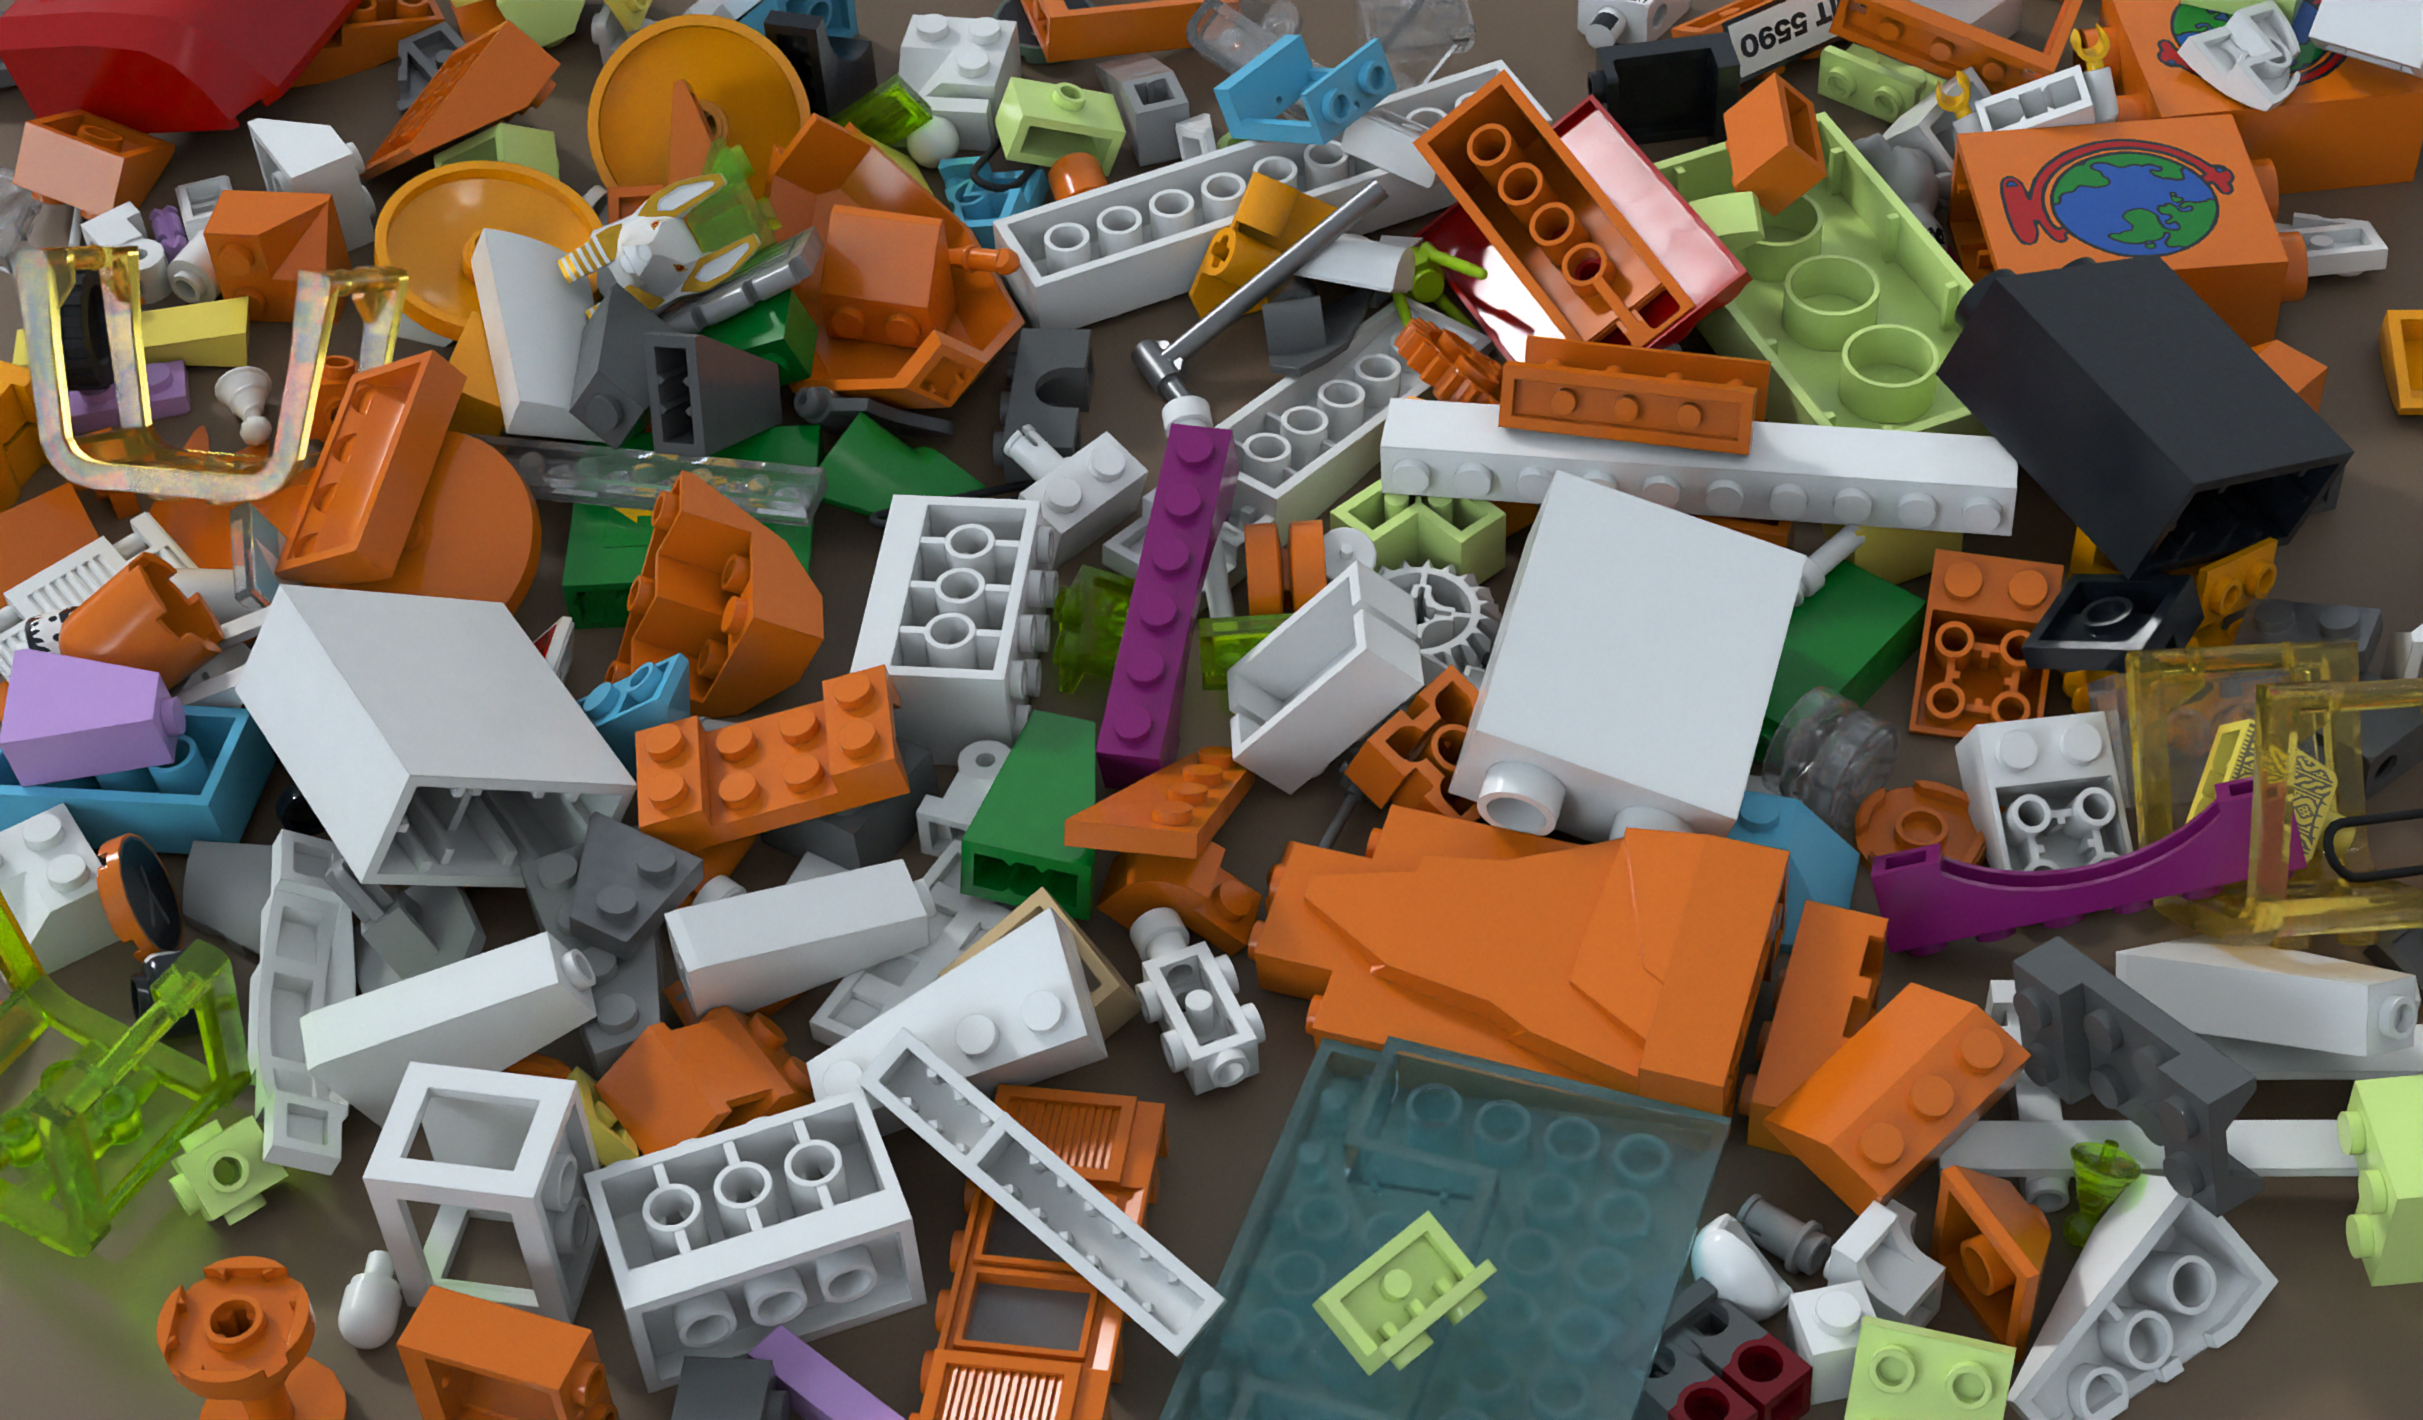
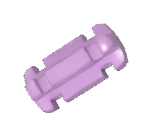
M166 205L162 210L154 208L149 215V220H152L151 226L156 241L162 245L167 262L170 264L188 244V238L181 218L177 215L178 209L174 206Z

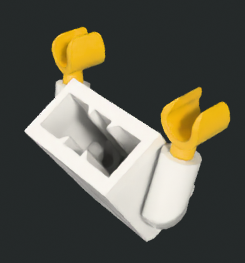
M2096 23V31L2099 35L2098 42L2094 47L2084 49L2081 48L2082 41L2076 28L2073 29L2070 35V42L2077 55L2086 62V72H2082L2080 64L1976 101L1974 103L1977 110L1972 112L1968 104L1970 99V80L1965 73L1956 71V79L1963 92L1955 97L1948 96L1944 93L1942 85L1938 80L1936 86L1937 104L1946 111L1954 112L1957 120L1952 122L1957 134L2115 122L2119 114L2118 102L2110 66L2104 67L2103 58L2110 49V40L2103 28Z

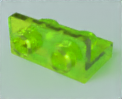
M1083 564L1071 586L1063 585L1060 588L1053 607V620L1059 622V636L1056 640L1052 656L1053 665L1059 667V691L1073 694L1085 672L1112 680L1135 579Z

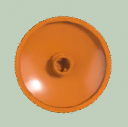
M447 430L393 577L356 584L304 583V585L502 602L510 613L514 615L531 587L540 560L542 528L536 500L523 476L495 448L470 435Z

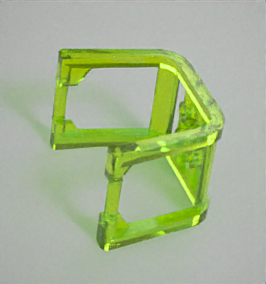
M0 890V970L14 991L0 1005V1075L49 1026L85 1046L72 1060H61L47 1067L40 1077V1085L17 1108L5 1111L0 1115V1172L8 1164L15 1167H27L35 1164L42 1157L46 1164L23 1189L0 1178V1220L57 1251L72 1257H87L111 1231L110 1221L181 1147L179 1140L196 1131L217 1108H228L252 1081L232 964L229 957L222 950L197 938L149 987L154 1004L132 1027H129L72 998L45 973ZM192 1008L195 1009L207 1065L159 1042L173 1025ZM131 1069L136 1071L123 1086H115ZM161 1085H164L195 1101L192 1107L104 1198L96 1161L112 1144L125 1145L133 1142L142 1134L144 1121L140 1107ZM57 1193L59 1194L63 1210L49 1204Z

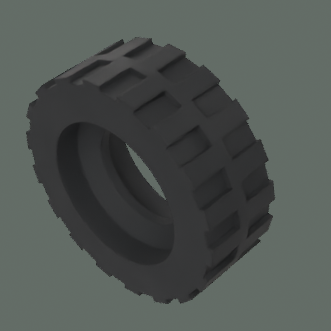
M94 261L50 263L44 265L36 279L37 285L34 291L35 304L33 312L35 337L39 349L38 354L40 362L43 364L46 378L50 380V385L53 389H57L59 392L109 388L110 384H113L115 373L118 370L120 344L116 302H114L113 290L105 270L101 268L100 263Z

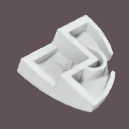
M2268 0L2237 10L2225 26L2188 37L2177 51L2181 58L2196 73L2216 89L2240 103L2265 112L2276 108L2286 100L2295 89L2301 75L2296 71L2290 78L2292 60L2301 51L2294 30L2274 0Z

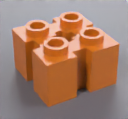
M1451 664L1418 693L1405 712L1402 709L1398 711L1366 740L1344 774L1380 809L1392 800L1398 806L1479 823L1483 818L1477 810V802L1448 793L1479 691Z

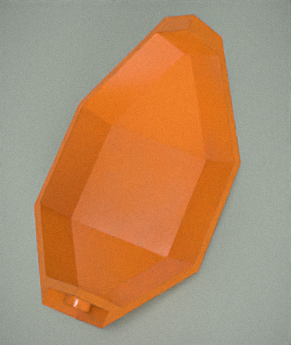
M813 113L787 148L776 143L773 144L756 231L761 245L755 254L812 226H815L825 245L812 275L791 287L817 325L818 332L811 378L790 383L789 386L795 394L802 387L823 386L836 391L845 398H869L897 409L951 408L993 363L1024 325L1025 321L996 272L976 271L968 273L964 269L951 267L957 307L945 332L942 333L933 329L918 349L828 336L820 298V286L830 214L835 204L943 219L948 249L966 247L970 244L976 245L978 248L982 247L973 231L850 121L845 127H842Z

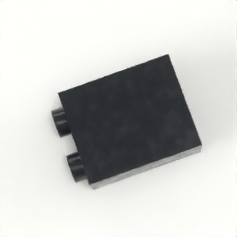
M2157 254L2096 263L2090 257H2083L2059 269L2017 275L2010 269H1999L1986 275L1975 283L1959 302L1955 311V322L1962 329V332L1936 373L1939 379L2128 580L2217 561L2269 537L2278 540L2277 547L2288 545L2355 452Z

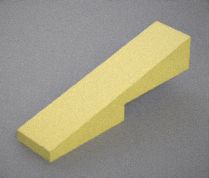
M249 296L117 315L120 344L117 371L132 369L133 364L165 363L184 359L186 366L243 367L248 364L250 338ZM35 327L18 329L12 364L39 371L41 378H46L43 364L40 362L38 354L39 349L35 337Z

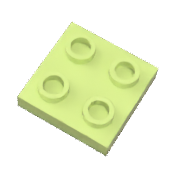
M1864 1315L1860 1327L1844 1420H2003L2016 1347Z

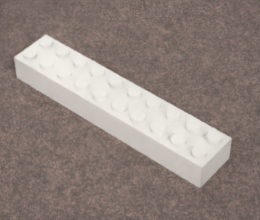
M1502 59L1388 95L1373 107L1384 108L1431 128L1505 69L1550 126L1553 125V119ZM1343 130L1325 145L1262 140L1243 141L992 221L995 249L1010 248L1020 258V266L1016 272L1009 275L999 274L1032 327L1040 329H1077L1189 292L1213 237L1221 229L1230 227L1253 171L1282 182L1337 208L1375 178L1389 197L1345 232L1347 234L1363 235L1372 233L1376 230L1449 207L1457 199L1443 181L1433 188H1425L1345 153L1341 149V142L1345 132Z

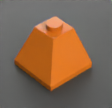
M1953 1165L1942 1170L1929 1257L1946 1267L1945 1279L1992 1341L1997 1344L2016 1347L2014 1364L2024 1360L2044 1277L2049 1245L2052 1239L2050 1225L2041 1209L2033 1203H2027L2010 1181Z

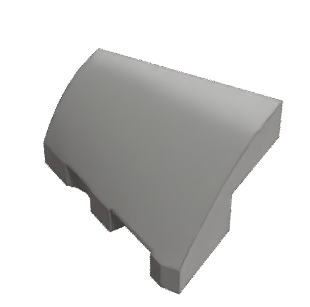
M193 840L183 886V916L186 924L206 935L222 936L227 940L231 949L244 956L251 950L260 955L261 911L271 895L272 845Z

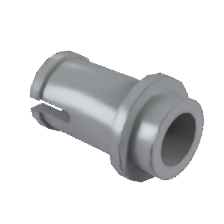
M1757 1193L1746 1200L1736 1216V1220L1741 1222V1226L1753 1243L1784 1260L1785 1270L1794 1275L1801 1271L1809 1276L1813 1275L1828 1256L1831 1248V1238L1823 1234V1225L1814 1220L1804 1223L1766 1201V1198Z

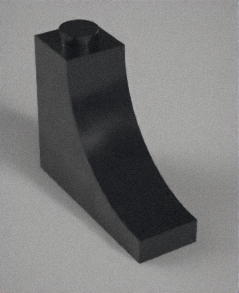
M775 10L769 12L763 23L765 36L783 52L799 75L809 100L811 115L816 113L839 125L867 105L877 86L872 41L827 36L822 16Z

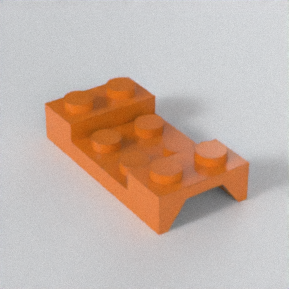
M885 664L822 681L824 699L822 701L705 732L696 715L635 732L640 831L689 853L910 793L908 777L896 741L893 710L901 708V702Z

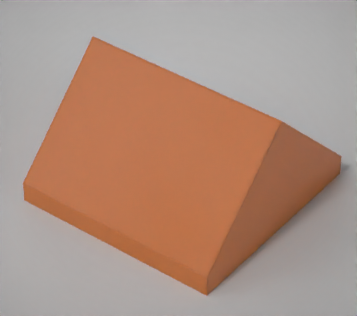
M67 482L0 513V609L7 606L4 592L99 538L71 482Z

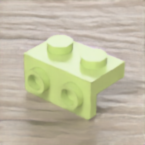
M1428 1210L1319 1297L1312 1306L1368 1376L1372 1375L1389 1360L1398 1371H1401L1434 1343L1425 1331L1442 1316H1445L1454 1327L1488 1299L1479 1286L1492 1276L1497 1269L1489 1259H1486L1475 1268Z

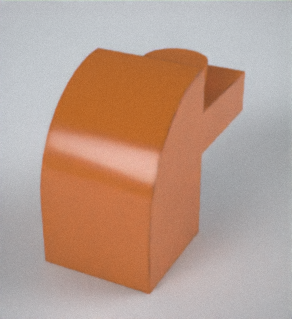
M1210 841L1197 859L1121 852L1113 858L1096 908L1129 930L1133 923L1144 913L1155 908H1172L1177 911L1186 927L1232 957L1247 946L1263 896L1220 867L1226 849Z

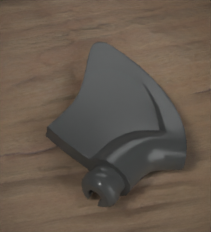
M823 386L802 387L794 398V408L799 416L804 417L805 420L814 425L820 424V427L826 433L833 435H843L860 412H863L894 436L953 437L955 423L900 410L869 398H845L836 391Z

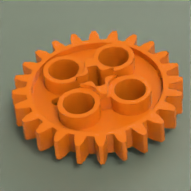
M1419 317L1417 320L1415 318L1410 320L1396 338L1394 345L1399 349L1398 354L1407 360L1406 364L1421 374L1419 378L1434 387L1432 392L1439 401L1500 405L1503 365L1490 359L1488 355L1485 356L1452 331L1444 328L1441 331L1431 321L1426 323Z

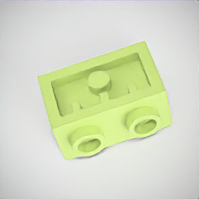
M1854 43L1845 51L1828 45L1820 55L1817 93L1893 124L1901 115L1936 90L1938 80L1941 85H1944L1947 80L1927 73L1921 68L1907 65L1877 53L1875 50Z

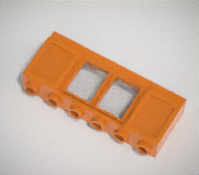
M998 1084L994 1103L1000 1109L1008 1113L1147 1232L1148 1204H1157L1160 1180L1157 1157H1168L1170 1147L1166 1103L1138 1101L1137 1096ZM967 1177L964 1189V1212L969 1215L966 1229H956L954 1231L950 1247V1271L955 1273L951 1290L941 1289L936 1304L935 1329L937 1333H940L939 1342L935 1350H926L920 1374V1390L924 1397L920 1413L912 1412L908 1420H1112L1109 1401L1112 1383H1121L1124 1371L1123 1326L1124 1322H1133V1319Z

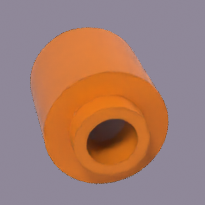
M1084 152L1063 156L1052 165L1048 173V183L1055 201L1108 185L1099 160L1095 156Z

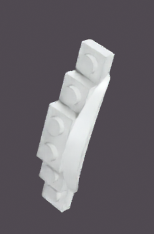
M281 829L272 845L271 895L261 911L260 962L250 978L246 1084L256 1086L255 1120L257 1123L264 1124L263 1162L331 1176L341 1161L342 1122L349 1115L350 1103L308 1072L299 1018L312 1011L356 997L352 910L325 881L324 876L327 870L342 856L335 843Z

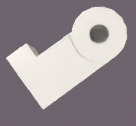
M130 201L80 224L91 260L100 263L101 266L122 278L146 301L144 304H153L169 296L172 288L167 278L168 262L164 249L157 241L148 239L141 213Z
M982 740L966 746L960 752L957 760L958 773L944 797L939 798L925 795L916 811L921 853L940 857L953 839L962 841L1011 751L1005 744L993 740Z

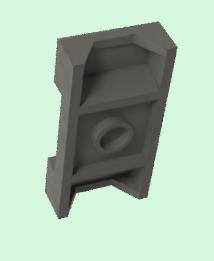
M2060 936L2054 937L2012 961L2016 994L2013 996V1004L2019 1017L2022 1047L2031 1054L2024 1071L2036 1085L2046 1086L2069 1105H2073L2094 1093L2105 1107L2119 1111L2140 1127L2151 1142L2158 1146H2164L2165 1159L2163 1161V1170L2173 1189L2185 1198L2191 1197L2217 1218L2264 1191V1179L2230 1155L2227 1150L2226 1130L2256 1091L2257 1082L2254 1075Z

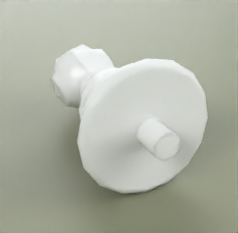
M243 366L227 371L218 379L215 385V396L219 403L229 408L234 415L243 420L240 435L246 444L254 446L265 445L266 441L271 438L273 428L267 418L261 415L265 411L264 406L272 390V380L268 373L260 368Z
M1340 527L1332 529L1324 535L1327 585L1356 560L1372 570L1376 566L1377 552L1374 543L1360 530Z

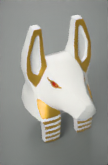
M722 173L680 180L655 192L632 215L593 230L587 243L557 260L564 278L569 284L597 271L598 288L604 297L610 288L618 283L658 317L681 298L711 291L733 277L755 254L761 242L758 236L753 233L718 250L707 253L701 252L683 218L694 207L719 192L728 184ZM600 303L585 311L588 320L592 317Z

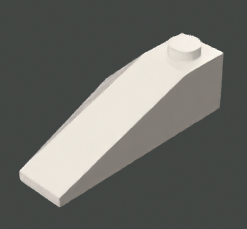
M2136 1174L2094 1227L2008 1393L2007 1403L2023 1420H2111L2128 1408L2129 1399L2157 1381L2167 1383L2184 1371L2182 1364L2206 1348L2218 1349L2236 1337L2279 1281L2223 1216L2217 1218L2191 1197L2185 1198L2179 1195L2170 1185L2166 1176Z

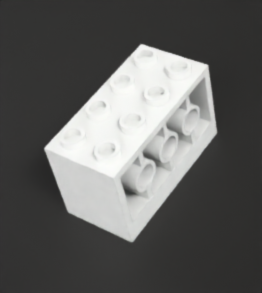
M893 494L850 673L885 664L901 702V708L893 710L896 736L930 749L934 765L958 766L957 760L960 752L966 746L982 740L998 741L1005 744L1011 750L1033 711L1032 706L1028 705L1029 697H1039L1042 666L1041 660L1037 659L1038 652H1047L1049 649L1051 626L1050 617L1046 615L1047 608L1057 607L1059 596L1058 572L1048 570V564H1051L1053 560L1054 530L1052 526L1043 525L1041 500Z
M863 1087L840 1095L826 1096L814 1103L776 1115L758 1117L746 1124L702 1138L687 1139L676 1146L631 1160L616 1161L605 1168L583 1174L607 1262L648 1394L679 1384L684 1356L749 1359L748 1353L780 1324L807 1343L927 1304L913 1219Z

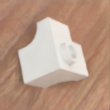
M1891 1199L1886 1206L1874 1200L1832 1246L1831 1255L1824 1267L1823 1277L1828 1280L1827 1286L1862 1280L1877 1318L1925 1328L1940 1310L1946 1267L1926 1256L1915 1245L1913 1238L1917 1213L1894 1199Z

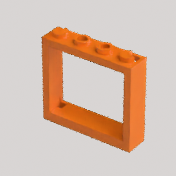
M1020 0L1048 63L1231 44L1233 22L1238 21L1240 18V13L1236 7V0H1160L1068 10L1064 0Z
M1840 0L1828 32L1949 80L1956 76V71H1963L1972 66L1990 93L1995 95L2054 74L2083 0H2058L2063 3L2043 52L1909 0Z

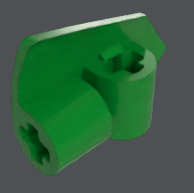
M860 412L802 489V495L809 499L870 517L876 511L890 508L893 494L945 497L984 489L986 486L940 452L927 447H917L913 450L870 417Z

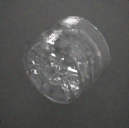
M1827 686L1815 687L1795 703L1776 730L1763 762V786L1777 796L1799 799L1833 829H1845L1855 822L1857 811L1862 802L1871 793L1883 788L1898 756L1901 740L1900 730L1895 724L1872 711L1859 709L1854 701Z

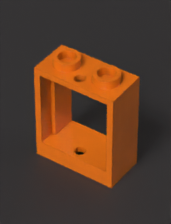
M430 1285L396 1343L423 1420L618 1419V1410L613 1404L606 1380V1369L604 1364L601 1363L591 1329Z

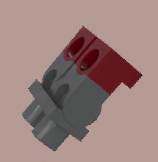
M1660 1271L1645 1282L1636 1294L1635 1311L1646 1319L1645 1321L1633 1328L1615 1312L1607 1311L1592 1322L1586 1330V1351L1598 1366L1605 1371V1395L1619 1408L1624 1406L1635 1420H1799L1810 1411L1813 1367L1736 1306L1724 1299L1717 1298L1718 1290L1703 1277L1687 1288L1666 1273Z

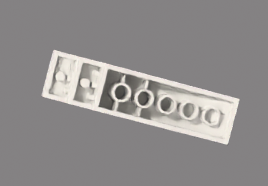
M1406 297L1412 318L1417 320L1419 317L1426 323L1431 321L1441 331L1443 328L1452 331L1485 356L1494 349V343L1489 336ZM1394 301L1360 324L1346 351L1325 365L1301 377L1286 376L1214 427L1233 430L1240 468L1229 521L1224 522L1220 530L1230 588L1247 576L1244 524L1275 522L1282 548L1288 543V531L1291 521L1315 520L1381 461L1380 444L1390 398L1405 399L1413 395L1424 400L1439 401L1432 392L1434 387L1423 382L1419 378L1421 374L1410 368L1406 364L1407 360L1398 354L1399 349L1394 343L1404 327ZM1156 488L1142 497V517L1102 545V564L1134 582ZM1205 585L1203 586L1198 613L1208 607Z

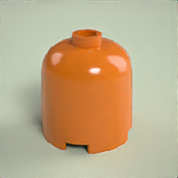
M142 552L66 618L61 625L58 637L61 655L159 672L169 691L221 653L222 649L217 645L225 639V635L216 616L198 592L187 599L181 590L169 580L177 573V570L157 555Z

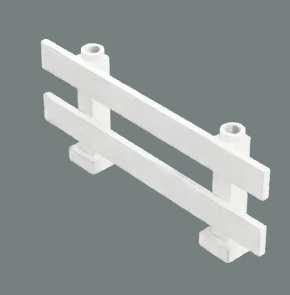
M2416 978L2415 1004L2418 1012L2421 998ZM1990 980L1985 1012L2022 1046L2019 1017L2013 1004V996L2016 994L2015 981ZM2416 1024L2414 1046L2370 1057L2195 1033L2254 1075L2256 1080H2366L2423 1074V1024ZM2024 1069L2016 1084L2008 1091L2012 1121H1977L1937 1159L1939 1177H1941L1942 1170L1953 1165L1995 1177H2019L2021 1196L2027 1203L2037 1205L2043 1213L2055 1212L2068 1205L2070 1201L2068 1191L2070 1177H2135L2136 1174L2165 1176L2163 1170V1161L2165 1159L2164 1146H2158L2151 1142L2131 1120H2063L2060 1097L2046 1086L2036 1085L2028 1077ZM2234 1120L2226 1130L2228 1153L2260 1177L2359 1176L2360 1174L2354 1156L2345 1155L2341 1149L2337 1130L2338 1120Z

